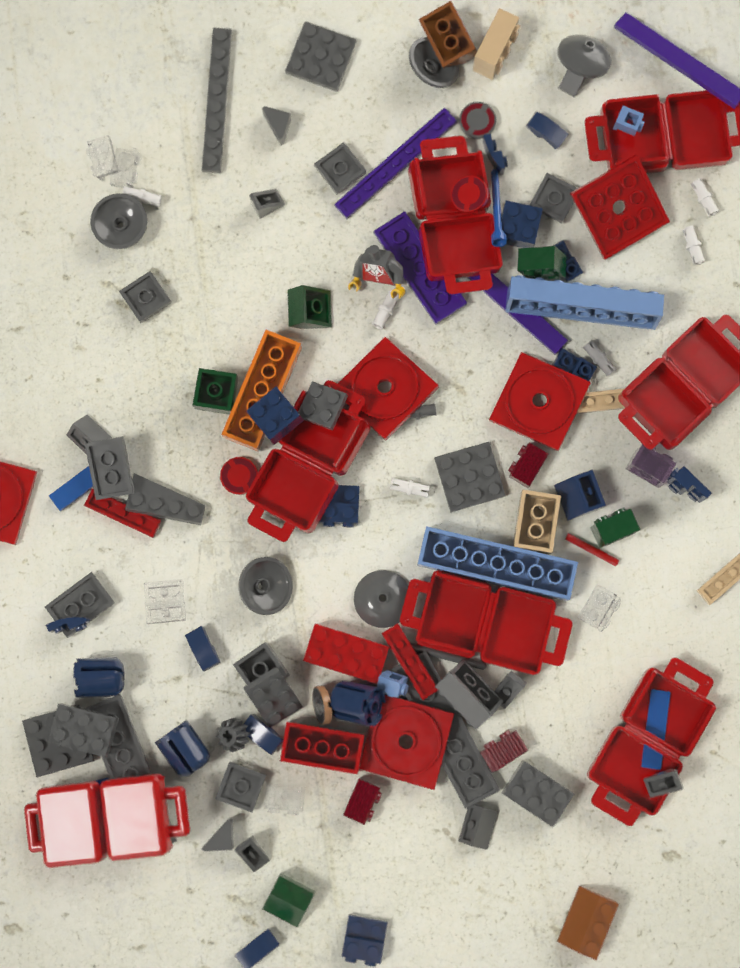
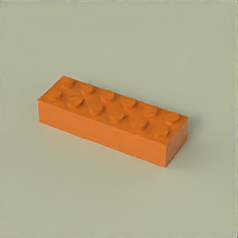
M265 329L221 435L223 438L259 452L265 434L246 411L275 387L283 394L301 352V343Z

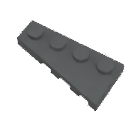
M133 474L132 481L135 493L128 495L126 511L196 525L202 524L205 505L140 475Z

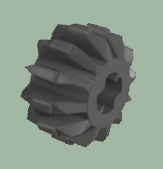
M231 718L223 721L221 726L217 728L220 733L216 736L220 738L218 745H223V750L236 752L245 748V744L249 742L246 736L250 733L246 732L247 725H243V720Z

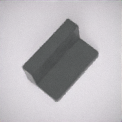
M88 415L74 422L66 434L85 454L84 443L112 438Z
M475 804L468 807L458 842L487 850L498 812Z

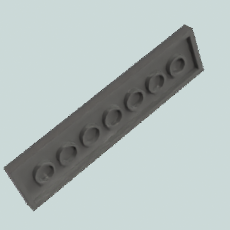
M424 651L418 656L437 685L441 678L429 655ZM401 665L392 668L393 672L407 676ZM408 678L407 684L409 687L405 696L409 701L455 713L442 766L464 808L466 809L500 791L459 712L452 707V704L439 691L422 700Z
M121 694L85 708L86 710L119 718L110 754L107 757L102 756L110 779L152 774ZM176 837L171 838L172 843L177 842Z

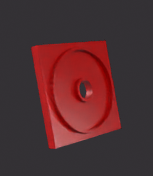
M638 155L632 156L570 193L602 258L605 260L670 222ZM622 200L625 204V209L622 213L615 214L613 205L616 201Z
M386 337L338 383L365 398V404L358 416L365 419L370 427L385 441L439 388V385ZM384 381H388L392 385L390 391L386 393L378 390L379 384ZM348 401L345 402V404L348 405L349 407H350L351 404H352V403H350V402H348Z
M521 352L489 421L559 452L591 382ZM538 394L544 395L547 398L546 404L542 407L535 406L532 401L534 396Z
M0 462V541L16 545L38 472Z
M385 694L386 703L382 702L380 712L383 717L376 726H370L359 769L435 790L455 713L398 697H390ZM407 734L412 737L413 745L411 748L404 749L400 746L399 738L402 735Z

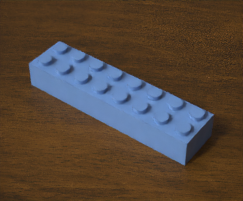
M518 275L511 277L507 291L505 312L655 330L663 317L664 295L655 291L647 293L640 292L637 289L622 290L619 287L605 288L596 284L588 286L579 282L564 283L561 280L547 281L543 278L530 279Z
M426 526L417 566L569 601L578 562Z

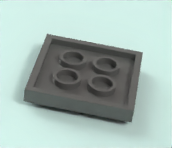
M305 21L285 73L337 92L356 46L357 39Z
M490 442L434 457L450 513L506 496Z
M56 711L22 720L36 778L94 761L93 754L48 743Z

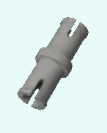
M593 340L583 347L594 360L592 362L597 364L606 376L616 370L605 357V352L602 353Z

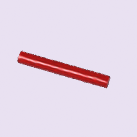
M570 533L565 537V540L615 567L617 566L619 559Z

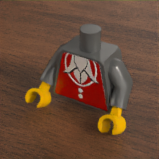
M371 245L365 250L364 254L358 257L352 275L354 279L348 285L349 290L355 284L357 292L362 286V282L359 280L362 278L364 281L396 285V288L391 291V297L395 298L397 293L399 294V299L404 296L405 289L401 286L403 284V267L395 259L392 252L381 250L377 245Z

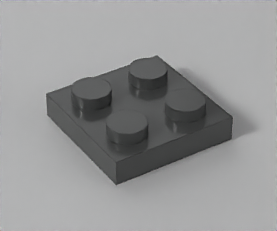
M344 142L314 163V167L336 195L366 174V169Z
M546 173L529 206L543 208L542 214L563 223L574 202L570 193L578 188Z
M151 271L119 291L140 323L172 303Z
M312 381L298 413L303 420L333 430L348 395Z
M229 762L215 799L252 813L266 775Z

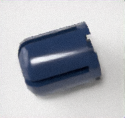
M116 657L76 658L77 662H74L73 678H75V684L78 686V690H74L76 698L116 697L121 694L124 689L125 671L120 659Z
M345 680L337 683L331 691L329 707L332 709V715L337 719L364 726H376L383 717L380 712L382 702L386 703V699L381 689Z
M185 720L154 742L174 772L180 777L190 776L203 767L210 758L209 750L188 720Z

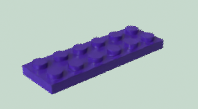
M405 211L373 231L384 250L392 252L395 259L402 265L403 278L435 325L467 305L461 293H447L444 280L430 281L427 278L419 231Z

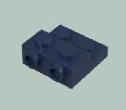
M685 466L680 469L676 467L666 476L667 483L669 484L668 487L672 492L681 495L687 491V495L694 502L698 501L701 503L712 494Z
M338 485L336 493L319 522L323 523L324 527H335V524H343L342 527L354 528V525H358L360 486Z
M349 914L341 957H345V961L350 963L362 960L365 961L364 965L376 967V963L381 964L388 922Z

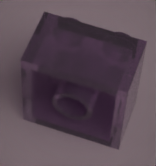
M642 444L636 449L625 469L659 488L665 484L676 463L673 462L671 456L664 453L661 455L656 452V448L647 449Z

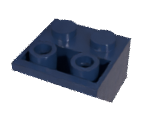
M593 469L554 485L557 495H561L560 503L567 521L606 506Z

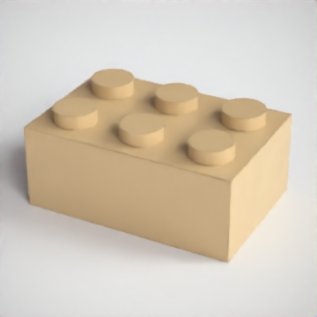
M498 9L475 55L474 72L493 80L495 74L499 75L503 67L502 63L504 59H507L511 51L510 47L512 43H515L519 34L518 16L503 9Z
M529 490L521 491L513 547L548 555L553 553L561 495Z

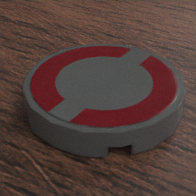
M472 102L461 111L459 117L461 130L469 138H483V135L491 134L494 131L496 114L488 104Z

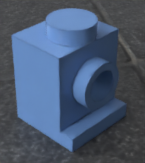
M622 106L613 129H619L635 136L637 131L641 132L645 123L642 121L644 114Z
M386 670L379 675L377 688L383 690L390 697L405 696L409 687L407 684L408 677Z

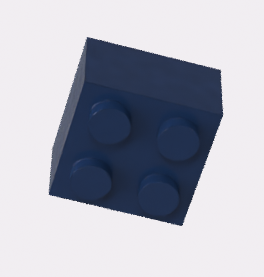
M505 201L501 220L502 231H504L507 238L506 245L519 248L534 247L543 208Z
M277 387L273 388L246 411L273 445L304 421Z

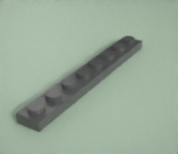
M213 28L202 160L203 173L221 174L232 29Z

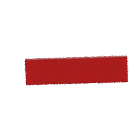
M91 489L84 504L85 507L154 538L162 522L150 515L126 511V504L112 497L96 500L94 489Z
M397 623L381 633L421 699L424 700L437 692L438 689L435 687V682L399 624Z

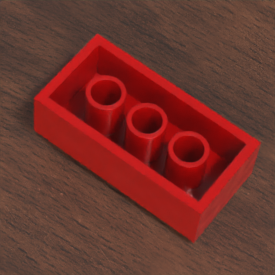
M314 624L303 661L378 684V678L381 675L389 646Z
M286 722L280 761L358 775L364 734Z

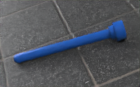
M492 169L491 183L495 231L491 235V243L495 247H502L506 245L507 238L504 231H502L498 170Z

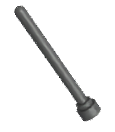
M411 643L415 652L418 653L426 651L429 656L459 663L464 659L471 667L481 670L487 667L486 663Z

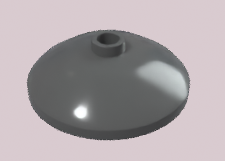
M571 35L565 37L558 46L557 54L560 62L569 71L578 76L598 78L609 71L611 56L601 42L590 36Z
M428 37L416 40L410 47L409 62L411 68L424 83L436 88H446L457 80L459 65L443 68Z
M122 193L111 194L101 199L95 205L90 219L91 229L96 239L104 246L112 249L129 248L139 242L145 234L147 214L142 204L136 198ZM124 223V226L119 228L118 224Z
M259 557L250 561L242 570L239 578V594L245 606L252 612L259 615L275 614L281 611L291 598L293 589L292 578L289 570L281 561L272 557ZM259 583L262 585L261 589L258 588Z
M378 570L367 574L360 580L354 593V605L358 615L364 622L377 628H388L400 623L408 584L400 575L388 570ZM385 595L386 601L381 602L379 596Z

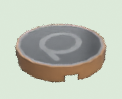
M315 686L312 692L314 712L319 724L326 725L332 720V709L328 706L330 696L324 686Z

